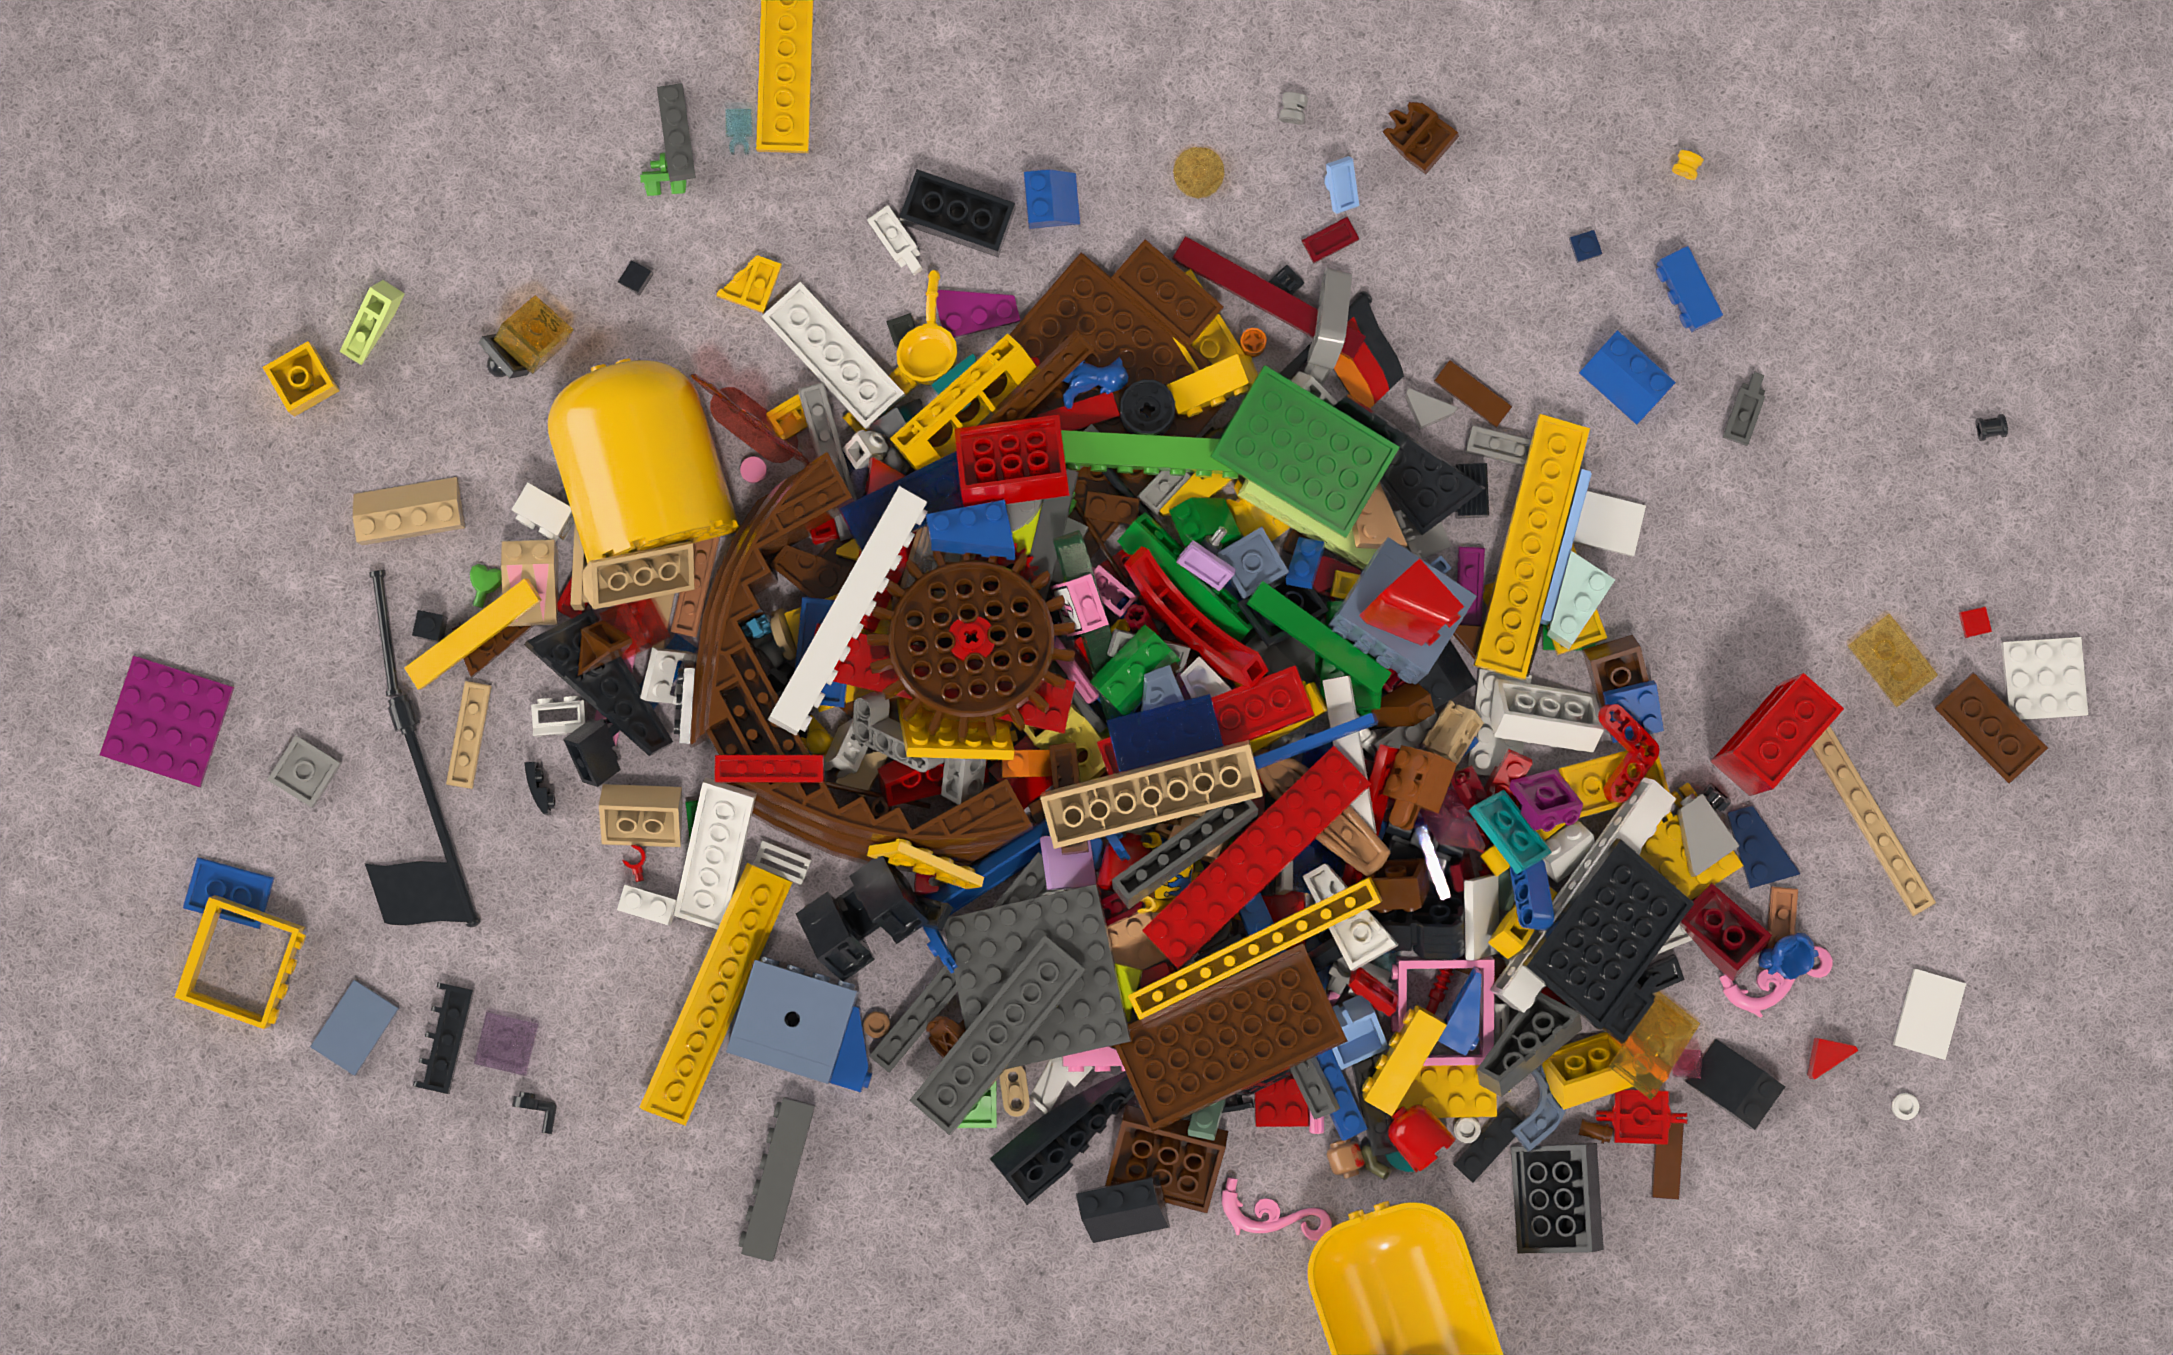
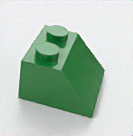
M1191 497L1169 510L1185 548L1192 541L1200 545L1207 535L1213 536L1219 527H1224L1227 530L1226 535L1220 541L1222 543L1221 550L1243 538L1224 498Z

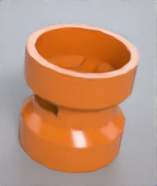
M1249 328L1243 332L1240 348L1245 355L1257 357L1263 353L1267 340L1265 333L1258 328Z

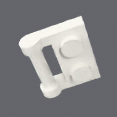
M652 647L640 698L645 701L676 704V694H681L682 684H676L674 694L670 693L677 662L678 660L682 661L680 668L683 669V660H692L695 663L697 654L688 651Z

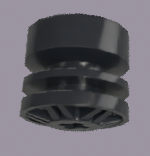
M1143 379L1133 383L1125 390L1121 399L1120 418L1124 428L1130 434L1163 436L1170 429L1175 415V400L1171 391L1164 384L1156 380ZM1144 406H1149L1150 410H1154L1151 412V417L1146 418L1144 413H1140L1144 411Z

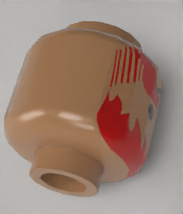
M1350 1138L1345 1141L1339 1140L1331 1143V1148L1327 1151L1326 1155L1333 1174H1343L1344 1179L1358 1175V1169L1365 1164L1359 1143L1351 1141Z

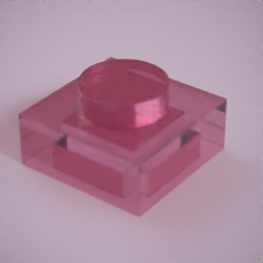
M1674 1049L1672 1075L1682 1078H1701L1702 1051Z

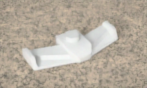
M1062 1057L1050 1059L1032 1090L1029 1099L1046 1114L1051 1111L1067 1080L1075 1087L1093 1067L1084 1066V1072H1068V1067H1062Z

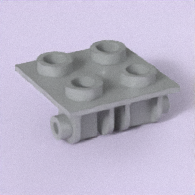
M1403 511L1394 512V516L1407 543L1405 548L1419 558L1423 559L1452 547L1441 522L1424 535H1421Z

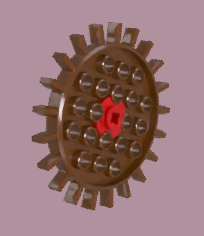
M933 551V560L937 568L926 574L922 573L918 565L910 559L906 562V567L909 574L916 581L907 590H904L897 583L890 580L885 587L891 595L900 599L895 610H889L880 606H875L872 610V616L890 622L889 634H867L868 645L889 646L890 653L889 658L870 663L872 674L894 669L895 675L898 678L896 682L888 685L882 691L885 700L905 690L913 700L905 707L902 713L904 720H910L921 707H924L934 713L929 723V734L935 736L940 729L943 718L959 721L957 729L959 742H965L967 738L968 722L985 721L986 733L990 741L996 740L997 727L994 719L1006 714L1010 715L1014 725L1020 731L1025 729L1024 718L1018 711V708L1028 700L1039 710L1046 713L1049 710V704L1045 698L1037 693L1043 682H1047L1060 689H1064L1066 686V679L1049 671L1052 659L1065 662H1074L1075 651L1054 647V636L1075 633V622L1053 624L1050 612L1064 607L1065 599L1063 595L1045 602L1038 592L1048 584L1051 574L1045 571L1031 583L1019 575L1027 563V555L1024 553L1016 559L1013 567L1009 569L996 564L999 556L990 555L986 562L971 560V553L961 554L962 561L946 564L943 552ZM988 582H994L998 585V588L994 591H987L984 585ZM962 585H967L972 591L969 594L962 595L957 589ZM934 589H942L945 591V595L941 598H935L931 595V592ZM1018 603H1023L1028 606V610L1019 613L1014 610V606ZM991 607H998L1002 610L998 616H991L987 611ZM965 610H971L975 613V616L970 620H966L961 617V613ZM943 613L949 619L945 623H938L934 620L935 616ZM912 617H919L922 623L919 626L913 627L908 624V620ZM1022 628H1027L1032 634L1027 638H1022L1017 632ZM999 631L1005 634V638L1002 641H994L991 635ZM943 638H947L952 641V645L948 648H941L938 642ZM974 638L976 639V642H974V641H971L970 643H967V642H966L967 639H968V640H973ZM915 642H922L926 645L925 649L920 652L914 651L911 646ZM1025 653H1031L1036 659L1031 663H1025L1021 660V656ZM1003 656L1009 660V663L1006 666H998L994 662L995 659ZM972 660H978L983 665L978 670H972L968 667V663ZM947 663L953 664L956 667L952 673H944L941 668ZM919 667H925L929 670L928 675L924 677H919L914 672ZM1001 682H1009L1013 687L1010 691L1003 692L999 690L998 685ZM976 685H982L986 691L982 695H975L971 689ZM948 689H956L959 691V695L954 699H950L945 696V692Z

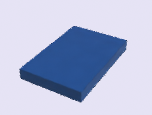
M197 857L183 909L203 914L208 898L217 895L265 913L275 878ZM223 908L219 916L220 919L260 929L262 924L260 921Z

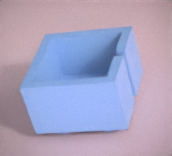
M1358 995L1343 1002L1344 1006L1341 1008L1338 1005L1333 1007L1348 1042L1331 1049L1341 1070L1389 1048L1375 1011L1370 1002L1363 996Z

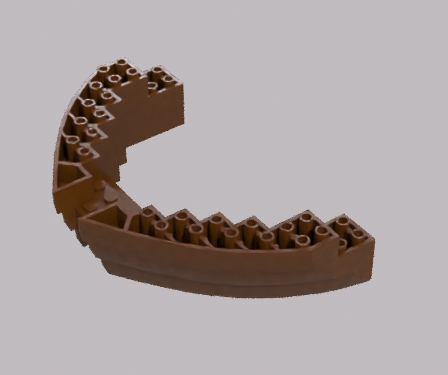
M828 452L809 463L803 470L782 481L769 494L756 501L739 526L716 572L702 617L695 662L689 742L691 748L710 739L719 755H810L799 733L794 735L768 720L780 698L756 656L757 652L750 639L746 637L742 627L754 618L766 615L755 595L778 583L766 559L778 554L784 546H792L811 536L810 530L856 506ZM1007 779L914 830L900 807L877 819L871 811L868 801L862 796L841 808L825 781L824 783H726L757 793L752 812L754 818L779 832L825 853L863 865L874 859L867 856L869 846L896 842V839H904L912 843L911 846L915 848L931 850L936 857H946L954 860V864L957 866H969L984 858L993 850L1033 829L1029 818ZM894 865L899 871L913 872L914 866Z

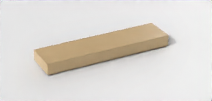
M465 681L446 785L473 789L491 694V685Z

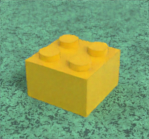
M309 341L263 366L285 408L294 417L340 391L315 346Z

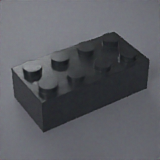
M916 169L899 218L902 225L999 258L1016 206L1014 202Z

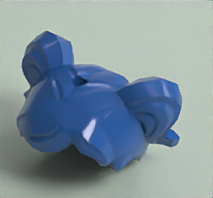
M1796 933L1781 938L1773 948L1761 951L1757 962L1760 967L1768 970V974L1773 975L1778 972L1784 978L1791 980L1809 972L1813 968L1814 957L1819 956L1817 950H1814V943L1806 933Z

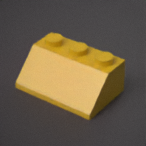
M1607 1032L1564 1045L1541 1064L1551 1094L1563 1110L1635 1086V1061L1624 1047Z

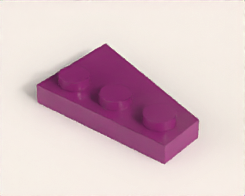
M938 290L936 306L941 326L949 331L953 338L1021 322L1014 295Z

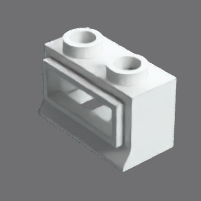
M579 696L564 697V702L553 703V698L537 699L538 704L531 705L534 737L554 734L557 736L567 735V733H572L588 721L586 701H580ZM577 708L578 720L539 723V711Z

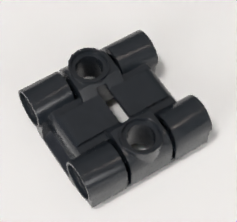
M1417 816L1414 827L1410 830H1403L1388 821L1382 842L1390 850L1387 860L1414 859L1418 848L1424 850L1421 858H1426L1430 884L1428 894L1447 895L1449 889L1448 880L1451 874L1450 867L1456 859H1461L1468 841L1467 834ZM1423 830H1429L1434 836L1429 840H1425L1419 834Z

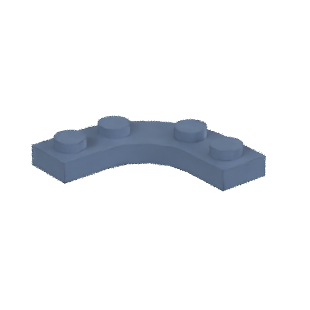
M1539 1065L1531 1072L1539 1086L1540 1097L1537 1107L1527 1118L1511 1130L1527 1151H1531L1557 1128L1566 1109L1563 1110L1551 1094L1542 1065Z

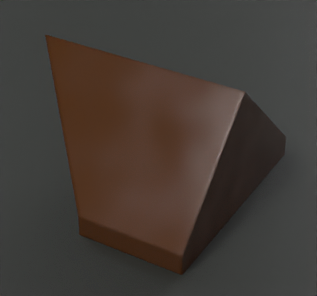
M604 620L581 629L578 676L621 657L633 643L632 638Z

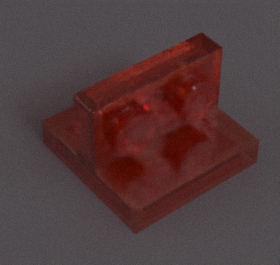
M651 598L619 604L600 613L602 620L632 638L633 643L621 656L624 661L671 637Z

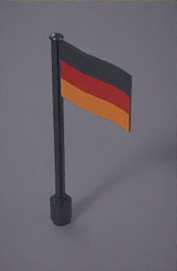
M1361 291V295L1349 306L1347 326L1366 336V339L1353 361L1340 354L1333 370L1348 394L1370 409L1404 377V373L1396 353L1377 324L1370 306L1372 303L1371 295L1366 291ZM1311 343L1279 374L1289 379L1304 365L1308 359ZM1230 421L1222 428L1215 429L1211 427L1201 438L1220 439Z

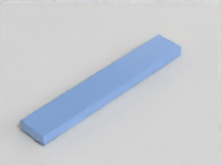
M1582 469L1578 476L1540 621L1544 625L1550 624L1553 619L1592 474L1588 470Z

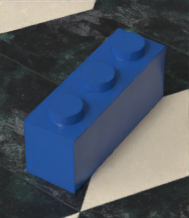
M1689 246L1658 261V268H1656L1657 276L1662 283L1666 282L1669 287L1668 297L1674 306L1678 305L1682 313L1679 315V318L1685 329L1689 328L1692 333L1719 320L1723 316Z

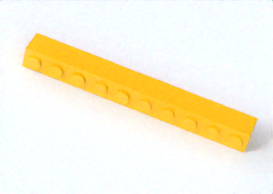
M1370 876L1128 995V998L1139 1020L1381 903L1382 899Z

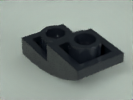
M524 762L527 783L536 805L544 815H551V809L556 807L555 794L550 793V788H539V783L544 782L543 768H538L537 762Z

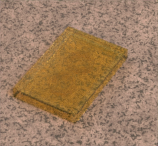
M1887 614L1847 645L1896 708L1938 676L1890 614Z

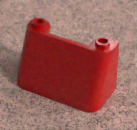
M1419 558L1359 616L1368 625L1420 646L1424 643L1430 646L1441 636L1438 631L1445 624L1450 628L1461 618L1458 612L1464 608V605Z

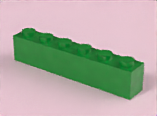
M1146 512L1138 517L1117 540L1123 550L1129 555H1133L1141 546L1149 549L1157 564L1182 595L1213 624L1235 640L1241 642L1253 629L1251 623L1238 607L1239 601L1224 587L1218 591L1176 563L1177 558L1184 549Z

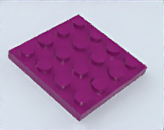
M133 656L99 755L201 787L234 687Z

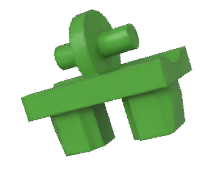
M665 152L660 153V160L650 161L651 169L661 168V170L644 171L640 174L641 183H644L647 196L661 195V181H670ZM687 180L670 182L671 194L685 193Z

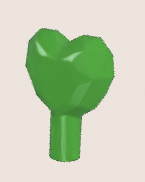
M481 564L472 567L470 580L472 586L477 591L473 606L483 608L486 595L500 587L502 584L501 570L496 568L488 570Z

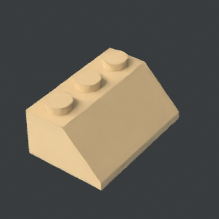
M603 784L599 801L602 844L681 847L682 787Z

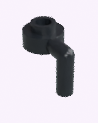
M521 1091L519 1092V1097L513 1096L512 1107L544 1111L542 1133L552 1134L557 1109L554 1102L537 1100L534 1093Z

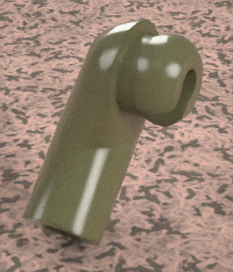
M1368 1142L1361 1149L1365 1160V1167L1368 1171L1386 1180L1391 1174V1168L1379 1162L1377 1156L1372 1157Z

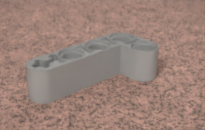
M1326 268L1324 271L1320 289L1316 333L1307 359L1309 364L1334 369L1346 337L1352 283L1351 273Z
M873 691L855 700L853 733L860 743L919 772H926L945 762V758L906 756L901 724L889 718V699L885 700L882 692Z

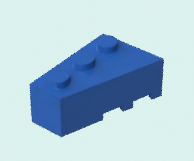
M1005 500L926 514V525L932 551L957 554L974 553L982 554L983 557H990L991 555L1015 560V546Z

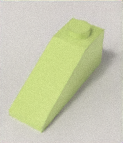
M384 280L371 286L340 352L362 365L396 314L405 293Z

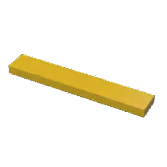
M528 578L523 579L404 669L417 689H423L541 602V597Z

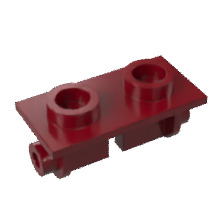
M1473 765L1455 771L1451 783L1468 817L1474 819L1469 810L1489 797Z

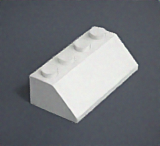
M1496 679L1490 718L1494 737L1577 751L1594 752L1604 731L1598 718L1599 707L1595 694Z

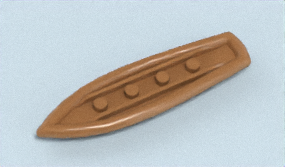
M1262 748L1254 752L1253 756L1256 757L1272 750ZM1290 757L1257 771L1272 798L1277 801L1309 768ZM1351 806L1316 838V840L1365 876H1370L1378 871L1390 854L1388 847Z

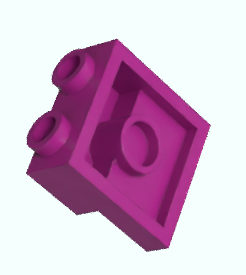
M1557 769L1511 780L1509 789L1523 805L1521 814L1534 831L1543 829V831L1548 832L1558 824L1565 823L1569 826L1576 823L1579 819L1583 802Z

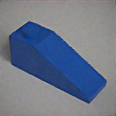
M1475 966L1444 1018L1447 1026L1438 1039L1440 1043L1465 1056L1469 1050L1473 1051L1480 1038L1477 1035L1479 1034L1482 974L1479 968Z
M854 1006L830 1083L862 1092L863 1087H869L873 1073L868 1072L870 1066L861 1011L859 1007Z

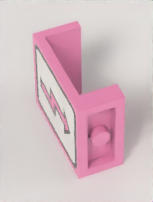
M1091 574L1050 587L1054 598L1063 595L1065 599L1064 607L1058 609L1062 622H1075V633L1068 634L1067 637L1083 634L1109 624Z

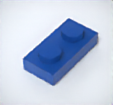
M1298 538L1289 566V573L1286 576L1287 585L1312 589L1324 552V541Z

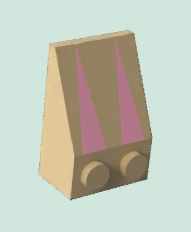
M555 540L502 542V595L523 579L528 578L542 599L541 602L508 626L557 625L559 559Z

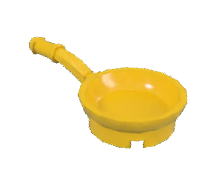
M932 270L928 274L929 280L926 291L927 323L909 331L900 341L896 352L897 364L903 374L925 385H932L953 369L957 362V344L949 331L936 324V301L940 274L937 270Z

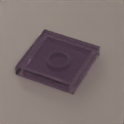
M486 1012L474 1064L526 1076L539 1024Z

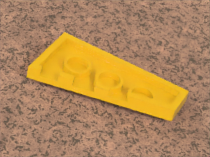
M896 839V842L869 846L867 854L869 857L875 859L879 856L888 857V863L896 866H914L913 872L919 874L935 875L936 873L935 879L964 889L982 887L984 877L976 874L975 869L967 866H957L954 864V860L950 858L936 857L929 849L915 848L911 846L912 843L908 840Z

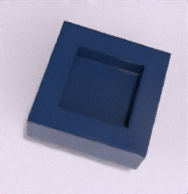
M1595 230L1569 238L1577 263L1602 255Z

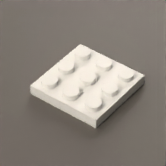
M2081 637L2001 643L2006 703L2021 720L2088 715Z

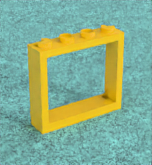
M217 895L209 897L174 998L262 1029L270 1027L278 1019L280 1010L277 1009L279 1000H283L286 996L289 985L285 983L288 975H292L295 970L297 960L294 957L297 949L300 950L305 942L306 935L303 934L305 927ZM222 908L292 933L264 1015L194 991Z

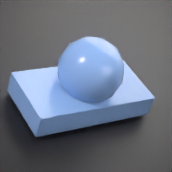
M1347 156L1327 163V174L1324 184L1327 190L1330 191L1332 211L1338 214L1360 206L1353 158Z

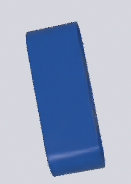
M1544 860L1519 874H1516L1510 866L1519 924L1526 929L1548 931L1554 923V911Z

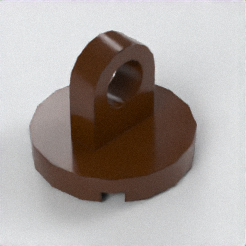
M937 1016L928 1023L926 1032H929L931 1035L928 1038L929 1042L943 1058L966 1032L964 1019L957 1024L945 1016Z

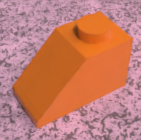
M1014 750L1013 760H1000L1001 778L1052 776L1050 750Z

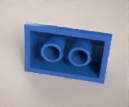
M1618 330L1579 372L1582 377L1636 425L1676 383Z

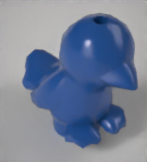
M1118 357L1110 365L1099 368L1083 363V360L1063 380L1069 383V388L1063 395L1065 407L1071 409L1074 398L1079 393L1089 391L1098 385L1101 386L1100 393L1106 392V394L1124 388L1128 382V373L1123 367L1121 358Z

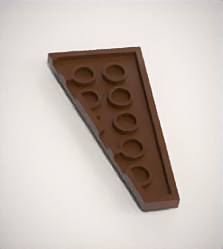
M789 545L784 546L770 563L771 567L809 598L825 599L839 594L852 571L848 567Z

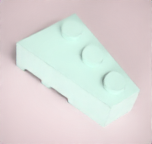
M1571 551L1547 636L1569 650L1615 579Z

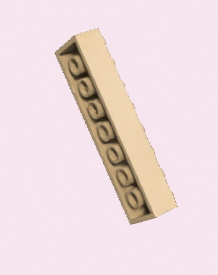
M1247 740L1042 792L1040 798L1053 847L1056 849L1263 796V791L1250 741Z

